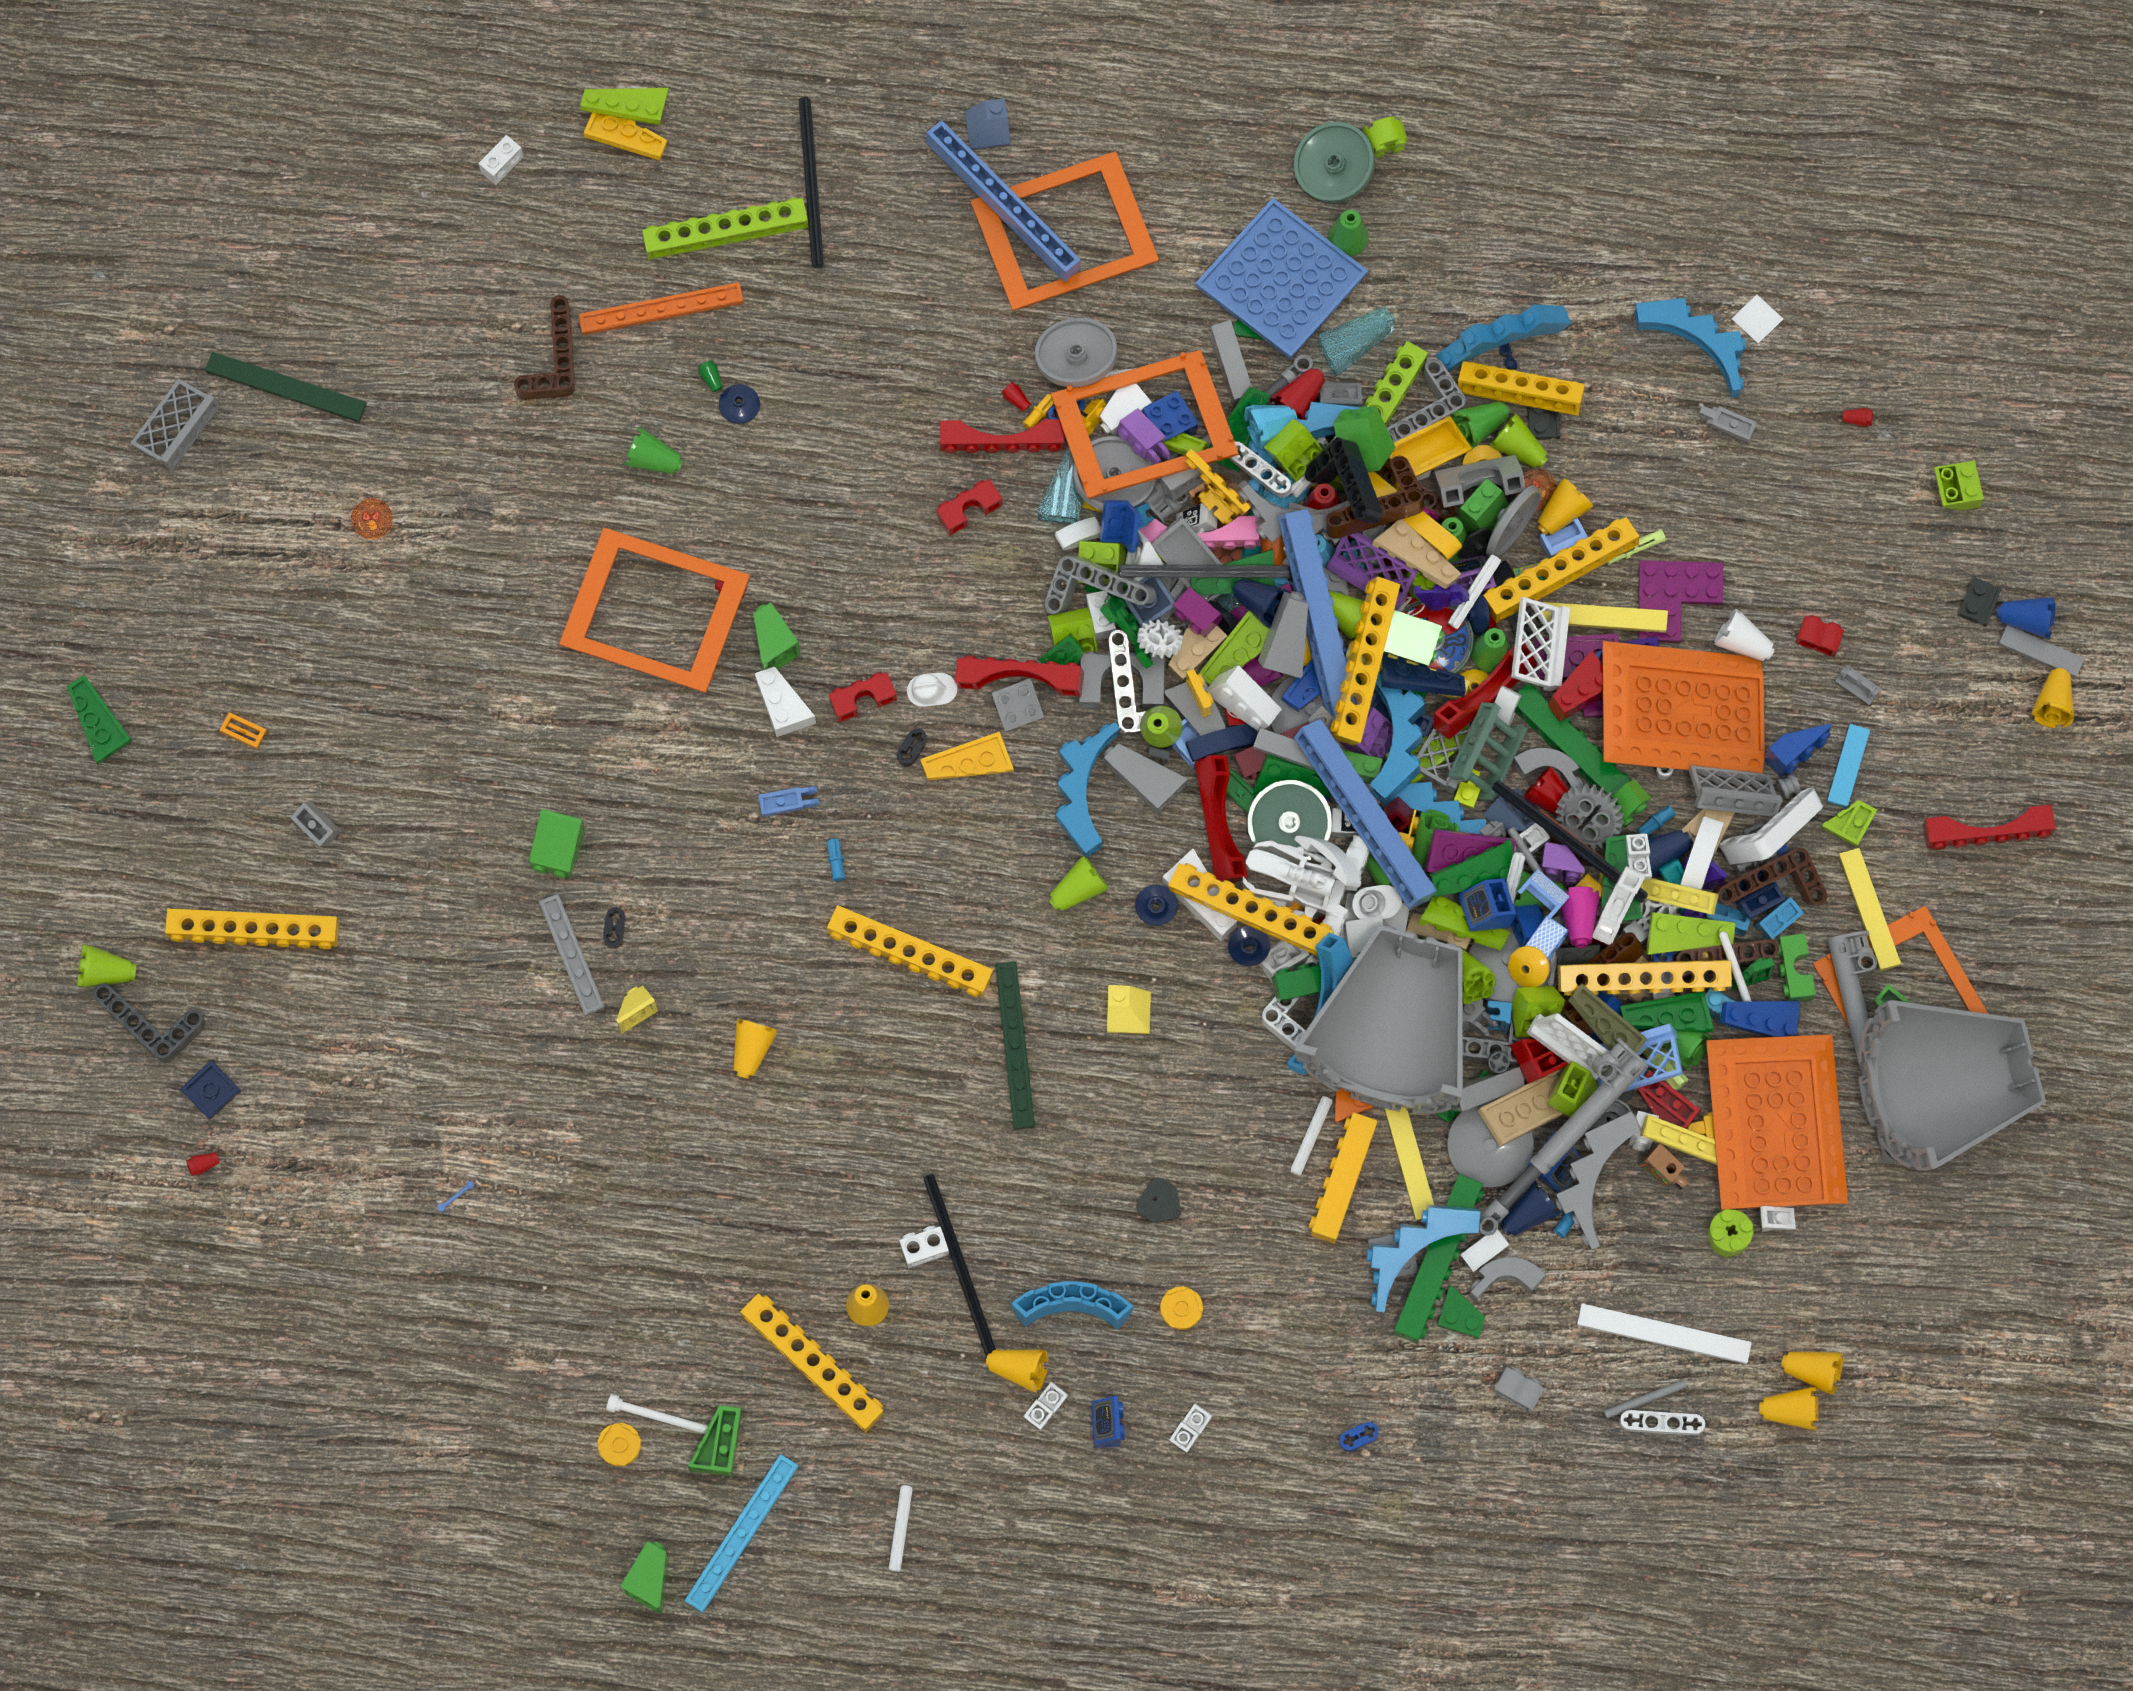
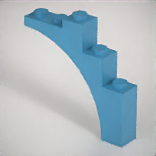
M1685 298L1636 303L1634 313L1637 330L1669 332L1699 346L1719 367L1727 383L1730 397H1739L1741 389L1744 388L1743 378L1739 377L1738 370L1741 368L1739 358H1741L1743 350L1746 349L1745 338H1741L1740 331L1718 333L1717 321H1713V314L1690 317V306L1686 305Z
M1534 304L1520 315L1504 314L1491 324H1473L1460 334L1461 337L1436 355L1447 371L1451 372L1462 365L1463 361L1467 362L1489 350L1528 337L1557 334L1569 326L1571 322L1564 306Z
M1311 402L1310 409L1305 414V420L1297 419V421L1304 425L1315 439L1321 436H1336L1333 423L1339 416V413L1345 409L1354 410L1360 407ZM1252 441L1249 442V449L1275 469L1279 467L1265 449L1259 450ZM1253 460L1252 468L1257 465L1256 460ZM1266 471L1262 473L1261 478L1265 480L1270 479L1272 472ZM1250 478L1249 485L1256 493L1263 496L1265 487L1254 478Z
M1380 672L1378 673L1374 690L1378 692L1387 707L1392 721L1393 738L1388 759L1380 773L1369 786L1370 793L1386 806L1420 773V761L1411 753L1423 742V734L1419 726L1413 723L1425 712V701L1419 694H1414L1410 690L1404 695L1401 689L1382 687Z
M1116 722L1111 725L1109 723L1104 725L1099 730L1100 733L1094 737L1092 735L1087 737L1082 742L1083 745H1080L1076 739L1073 742L1068 741L1063 744L1059 751L1060 759L1071 773L1063 774L1058 779L1059 782H1057V789L1069 805L1064 804L1057 809L1055 814L1056 821L1086 858L1103 847V841L1095 830L1088 812L1086 799L1087 785L1097 758L1106 746L1120 735V727Z
M1432 782L1409 783L1391 800L1393 801L1399 796L1413 810L1412 815L1414 814V809L1416 810L1415 816L1417 817L1423 811L1427 813L1430 809L1447 814L1452 824L1454 822L1458 824L1459 832L1480 834V830L1486 826V819L1464 820L1463 807H1459V800L1434 802L1437 801L1436 788L1432 789Z
M1328 933L1315 946L1321 968V992L1315 1017L1354 963L1345 939ZM1294 1054L1287 1062L1289 1069L1302 1075L1307 1073L1303 1069L1304 1062L1297 1061Z
M1426 1205V1210H1422L1421 1218L1425 1226L1399 1224L1398 1229L1394 1231V1242H1397V1245L1371 1243V1249H1367L1366 1262H1369L1371 1268H1378L1377 1271L1373 1272V1284H1376V1291L1371 1294V1305H1374L1375 1311L1385 1312L1387 1297L1394 1279L1403 1265L1415 1253L1428 1244L1447 1236L1461 1233H1479L1480 1210L1475 1208Z

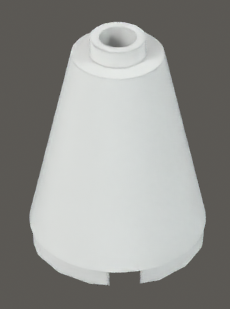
M1734 609L1728 616L1729 620L1720 628L1714 644L1760 661H1764L1765 658L1769 660L1775 650L1772 648L1773 643L1741 611Z

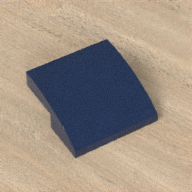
M1759 871L1757 874V878L1760 882L1764 878V874L1762 871ZM1741 880L1739 882V888L1743 891L1745 889L1746 884L1743 880ZM1772 882L1734 902L1750 920L1786 901V898L1777 883Z

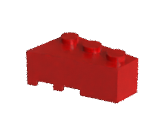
M1593 650L1590 651L1554 693L1548 703V707L1559 722L1603 697V665Z
M1522 1039L1510 1044L1527 1083L1538 1080L1568 1065L1566 1061L1536 1039Z
M1649 1070L1645 1077H1653L1655 1073ZM1665 1081L1636 1088L1652 1114L1659 1116L1661 1120L1687 1129L1689 1124L1700 1113V1109Z

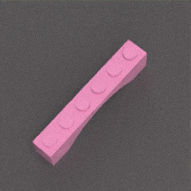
M1238 516L1222 528L1210 532L1197 533L1210 550L1219 547L1227 550H1232L1236 547L1254 549L1256 546H1262V538L1256 531L1259 527L1255 523L1260 518L1256 516ZM1153 519L1152 522L1147 523L1148 526L1139 530L1152 543L1167 526L1157 519Z

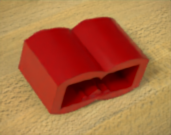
M1805 616L1795 643L1835 657L1844 629L1834 622L1824 623L1817 616Z

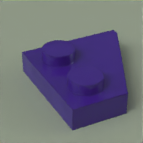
M1460 584L1451 585L1447 589L1434 585V590H1421V586L1414 587V594L1431 611H1439L1445 607L1457 606L1463 602L1470 601L1469 593Z

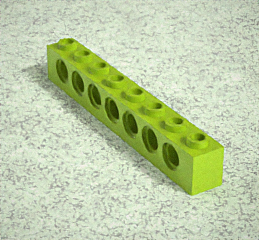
M794 197L785 202H770L765 206L758 207L754 205L739 211L733 209L724 214L718 215L713 213L704 218L698 219L693 217L684 222L678 223L673 221L659 227L653 225L642 230L648 260L806 229L809 226L803 198L798 199ZM782 213L790 214V216L786 218H783L780 215ZM762 217L770 218V220L766 222H763L760 219ZM742 221L750 222L746 226L740 224ZM722 225L730 226L726 230L720 228ZM702 229L710 230L706 234L700 232ZM685 232L690 234L686 238L680 236L682 233ZM665 236L670 238L666 242L660 240L662 237Z
M1406 341L1404 346H1399L1395 353L1397 358L1394 363L1390 362L1384 372L1386 376L1383 380L1379 379L1374 388L1376 390L1373 397L1369 396L1364 404L1367 407L1377 406L1386 427L1428 358L1427 351ZM1407 363L1410 365V368L1404 369L1400 365ZM1397 380L1400 384L1395 386L1390 381ZM1388 397L1390 401L1382 402L1380 398ZM1338 474L1329 485L1345 493Z

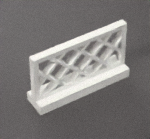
M1526 597L1520 598L1511 678L1544 687L1543 690L1550 692L1560 688L1563 678L1570 608L1565 606L1556 607ZM1526 604L1530 605L1535 611V614L1531 617L1526 612ZM1544 610L1552 612L1551 621L1547 622L1542 612ZM1536 616H1538L1543 624L1540 629H1537L1532 621ZM1526 623H1528L1533 631V634L1528 637L1523 630ZM1546 629L1549 634L1547 642H1545L1540 634V631ZM1533 636H1536L1541 644L1537 649L1534 648L1529 640ZM1524 643L1531 651L1526 657L1521 650ZM1542 648L1547 654V660L1544 662L1538 654V651ZM1532 655L1539 664L1534 669L1527 660ZM1521 663L1525 665L1529 672L1526 675L1519 673V665ZM1541 668L1545 674V679L1540 680L1535 671Z
M1558 1013L1547 1017L1541 1014L1536 1015L1527 1033L1568 1064L1573 1060L1591 1071L1594 1079L1597 1080L1598 1075L1592 1069V1062L1598 1056H1603L1608 1050ZM1604 1065L1601 1068V1072L1605 1071L1608 1065Z

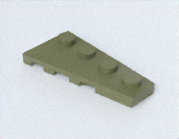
M1582 983L1568 1001L1609 1050L1618 1043L1616 1040L1618 1037L1636 1053L1646 1042L1647 1038Z

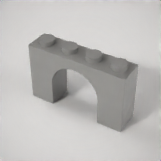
M1516 455L1434 471L1437 491L1444 508L1464 504L1463 491L1470 487L1481 485L1486 478L1493 484L1500 485L1505 495L1519 493L1526 489L1523 471Z
M1090 651L1081 656L1080 666L1084 671L1082 694L1079 699V708L1100 709L1101 685L1104 678L1112 672L1110 654L1108 652L1104 655ZM1129 653L1131 671L1139 677L1143 686L1142 710L1163 706L1165 656L1161 659L1159 655L1152 657V653H1150L1153 665L1146 669L1135 653ZM1118 654L1114 659L1115 664L1123 666L1126 663L1125 656Z

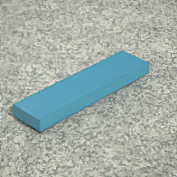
M1853 724L1849 725L1827 803L1843 808L1848 807L1870 729Z

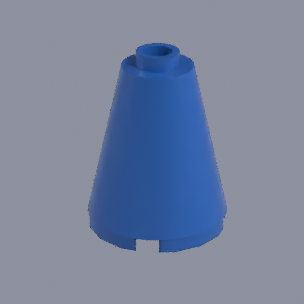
M2044 597L2003 602L2002 606H1998L1997 618H2000V622L2050 639L2052 631H2049L2050 626L2054 625L2056 609L2054 601L2056 598Z

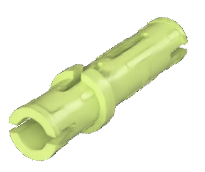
M1659 529L1656 532L1639 538L1638 546L1612 559L1607 564L1610 565L1623 558H1631V555L1665 542L1666 539L1663 531Z

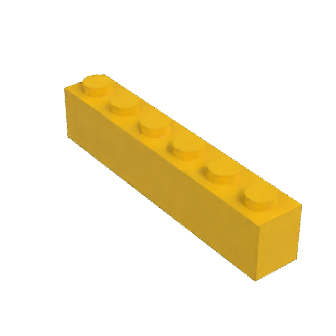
M1354 1112L1351 1118L1347 1117L1343 1128L1347 1130L1345 1137H1340L1336 1148L1340 1150L1338 1157L1333 1156L1329 1169L1333 1170L1331 1177L1326 1176L1323 1184V1189H1326L1324 1197L1319 1196L1316 1204V1209H1319L1317 1217L1312 1216L1308 1227L1312 1229L1311 1236L1333 1244L1336 1243L1376 1129L1377 1120Z

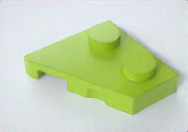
M1858 800L1846 810H1842L1835 817L1824 822L1821 828L1857 847L1877 809Z

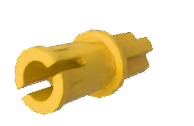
M1047 394L1037 407H1033V411L1022 422L1024 427L1030 429L1047 417L1046 414L1049 409L1054 406L1051 394Z

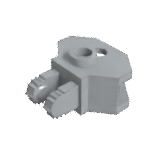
M1483 998L1470 1004L1463 1003V1032L1471 1031L1473 1033L1476 1031L1483 1037H1486L1489 1032L1481 1024L1485 1022L1492 1028L1498 1025L1497 1021L1491 1020L1489 1014L1486 1013Z

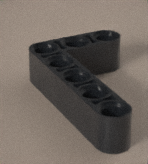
M1337 437L1306 467L1305 478L1313 483L1329 484L1339 474L1355 519L1370 524H1377L1381 520L1382 509L1356 442Z

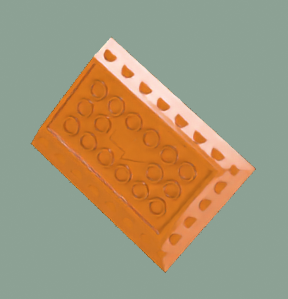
M1603 641L1604 762L1689 770L1690 765L1763 773L1765 758L1764 675L1761 661L1743 655Z
M1832 1034L1706 1040L1721 1210L1760 1208L1761 1206L1793 1207L1848 1204Z

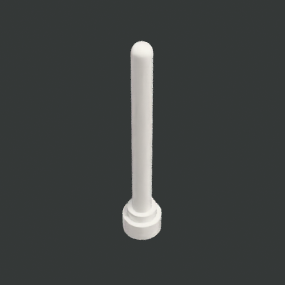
M1721 932L1719 938L1727 959L1731 961V970L1743 1002H1752L1728 934Z
M614 1394L610 1395L606 1408L610 1412L615 1413V1411L620 1412V1410L703 1434L706 1433L708 1428L704 1424L623 1402L620 1396Z

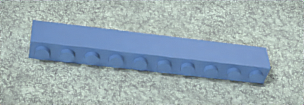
M942 120L927 132L926 144L1063 282H1066L1080 270L1081 260Z
M1308 509L1283 514L1278 517L1295 590L1301 593L1308 603L1306 634L1324 707L1335 719L1337 714L1335 706L1341 698L1342 692H1340V687L1346 678L1347 672H1345V667L1348 660L1344 656L1343 640L1339 636L1337 628L1338 619L1334 615L1332 608L1333 599L1329 595L1327 588L1328 579L1324 575L1322 567L1323 558L1319 554L1317 547L1318 538L1314 534L1312 527L1313 518L1309 514ZM1351 695V702L1356 705V698Z
M1321 719L1302 727L1295 735V741L1408 909L1410 910L1429 901L1437 891L1433 883L1428 879L1421 865L1412 855L1409 847L1405 845L1398 831L1387 818L1386 813L1380 808L1375 797L1364 784L1363 779L1353 768L1352 763L1347 759L1340 745L1329 732L1328 727L1324 725Z

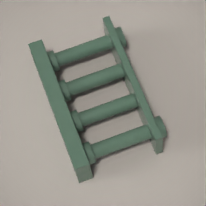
M1481 703L1448 774L1453 780H1470L1479 787L1481 792L1477 799L1480 801H1495L1498 794L1492 790V786L1497 780L1503 783L1528 729L1525 726L1511 725L1510 727L1498 718L1497 715L1501 707L1496 703ZM1493 724L1506 734L1502 745L1489 735ZM1484 743L1498 752L1494 763L1480 753ZM1476 761L1490 771L1486 781H1483L1472 772Z

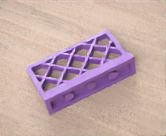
M1359 532L1350 535L1357 541V544L1350 545L1348 536L1342 537L1326 569L1364 592L1368 581L1376 578V573L1383 572L1385 579L1400 583L1403 592L1399 590L1394 608L1397 611L1406 601L1407 594L1419 570L1406 566V562L1398 557H1391L1387 554L1388 551L1383 548H1376L1372 545L1373 541ZM1365 547L1373 549L1375 555L1368 556ZM1359 548L1363 557L1356 558L1353 549ZM1347 550L1350 559L1341 555L1340 552ZM1383 558L1391 560L1393 566L1386 567ZM1377 559L1380 568L1374 569L1370 560ZM1365 561L1368 570L1360 567L1358 562ZM1400 569H1406L1411 572V576L1404 578ZM1395 570L1398 579L1391 580L1388 571Z

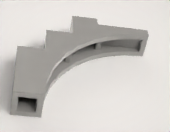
M1245 480L1238 484L1241 489L1239 492L1240 496L1245 502H1251L1253 505L1251 508L1252 512L1257 518H1260L1255 522L1259 527L1256 531L1263 540L1267 538L1270 542H1273L1282 535L1278 517L1300 510L1284 508L1266 500L1256 493ZM1347 500L1330 508L1309 511L1313 518L1312 527L1314 534L1320 531L1327 541L1331 540L1334 544L1340 541L1341 538L1333 539L1327 535L1326 517L1333 511L1349 507V501Z
M1633 1110L1585 1133L1584 1143L1587 1149H1592L1593 1152L1571 1162L1572 1168L1569 1169L1574 1181L1578 1179L1579 1183L1556 1194L1558 1198L1555 1199L1559 1210H1564L1565 1214L1574 1211L1575 1214L1572 1215L1577 1227L1581 1225L1584 1232L1581 1235L1585 1245H1590L1592 1249L1601 1245L1593 1218V1193L1596 1181L1604 1163L1613 1151L1625 1140L1642 1130Z

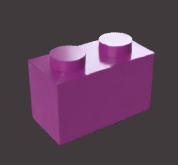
M1191 587L1173 604L1174 615L1181 622L1185 620L1190 625L1189 628L1196 635L1201 634L1204 638L1222 621L1221 613Z

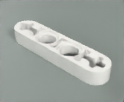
M1235 441L1237 450H1240L1243 459H1241L1240 455L1229 458V460L1280 498L1289 496L1292 492L1290 480L1245 445ZM1249 460L1257 461V465L1253 468H1248L1246 463ZM1270 471L1272 472L1270 479L1265 480L1261 478L1262 473ZM1276 479L1281 486L1286 485L1285 490L1283 488L1279 490L1277 483H1275Z
M1627 1410L1620 1417V1426L1624 1430L1631 1432L1699 1435L1705 1428V1420L1697 1414ZM1628 1415L1632 1416L1633 1420H1639V1416H1643L1641 1421L1642 1427H1638L1640 1422H1633L1631 1426H1628L1624 1419H1627ZM1647 1417H1655L1658 1422L1657 1426L1654 1428L1648 1427L1645 1423ZM1676 1418L1679 1421V1427L1677 1429L1669 1428L1667 1425L1668 1419ZM1683 1418H1686L1685 1423H1692L1695 1419L1701 1426L1697 1430H1693V1426L1686 1425L1685 1430H1682Z

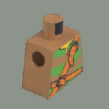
M1661 1144L1651 1148L1638 1164L1664 1186L1673 1183L1681 1190L1689 1181L1680 1173L1684 1169V1165Z

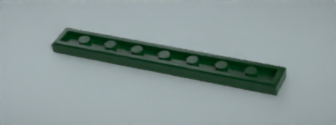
M212 352L205 368L206 373L360 423L367 405L364 401Z
M1016 961L996 963L1014 1130L1035 1128Z

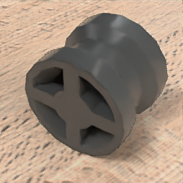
M1502 1050L1493 1051L1488 1057L1490 1069L1495 1073L1506 1071L1510 1064L1509 1056Z

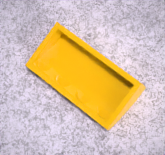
M1448 416L1394 442L1396 448L1385 462V465L1390 470L1391 459L1395 456H1404L1408 459L1415 476L1418 477L1471 451L1472 448L1451 416Z

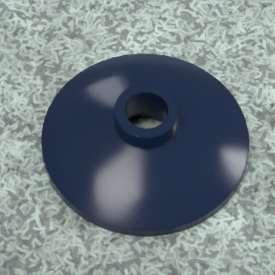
M737 384L730 386L724 390L719 399V410L722 416L735 424L751 421L760 409L758 394L747 385ZM737 399L743 400L741 404L735 403Z
M1482 594L1479 595L1466 616L1473 633L1476 635H1482L1486 632L1490 620L1488 603Z
M1163 885L1145 887L1140 891L1135 901L1138 917L1144 923L1151 926L1167 924L1174 918L1177 912L1176 896L1173 892L1169 891V888ZM1155 904L1160 906V909L1157 911L1152 908Z
M1250 926L1238 928L1233 932L1228 942L1230 956L1236 963L1243 966H1255L1263 962L1269 955L1271 947L1268 935ZM1248 946L1254 947L1252 951L1246 950Z

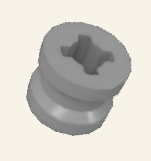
M1793 773L1787 775L1785 779L1780 778L1776 780L1777 788L1784 799L1789 798L1793 793L1798 794L1801 792L1798 780Z

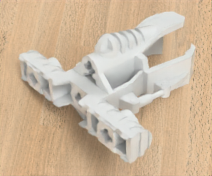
M1353 835V841L1350 843L1346 855L1355 866L1361 880V873L1364 872L1369 858V849L1360 836ZM1272 840L1257 843L1253 850L1249 852L1246 865L1250 870L1291 885L1289 895L1255 889L1254 885L1247 882L1244 876L1243 889L1250 890L1257 898L1262 899V897L1272 900L1274 902L1273 905L1280 908L1281 906L1293 907L1294 902L1305 907V912L1293 911L1298 916L1303 914L1313 919L1317 912L1325 914V919L1322 923L1329 925L1332 928L1331 930L1334 931V935L1340 937L1341 929L1345 925L1344 919L1348 917V910L1341 906L1343 896L1346 890L1357 891L1358 887L1346 886L1333 875L1332 862L1322 855L1313 854L1306 851L1303 847L1296 848L1282 845ZM1304 854L1312 857L1315 861L1321 863V865L1309 863L1308 858L1305 857Z

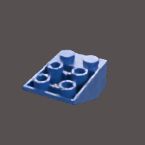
M1826 724L1784 734L1768 748L1764 761L1780 778L1785 774L1793 773L1798 768L1797 765L1801 760L1806 762L1813 755L1812 752L1816 747L1820 749L1828 742L1827 738L1831 735L1829 732L1832 725Z

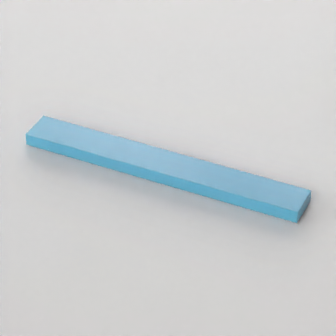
M781 1454L778 1456L684 1600L687 1604L704 1613L799 1465Z

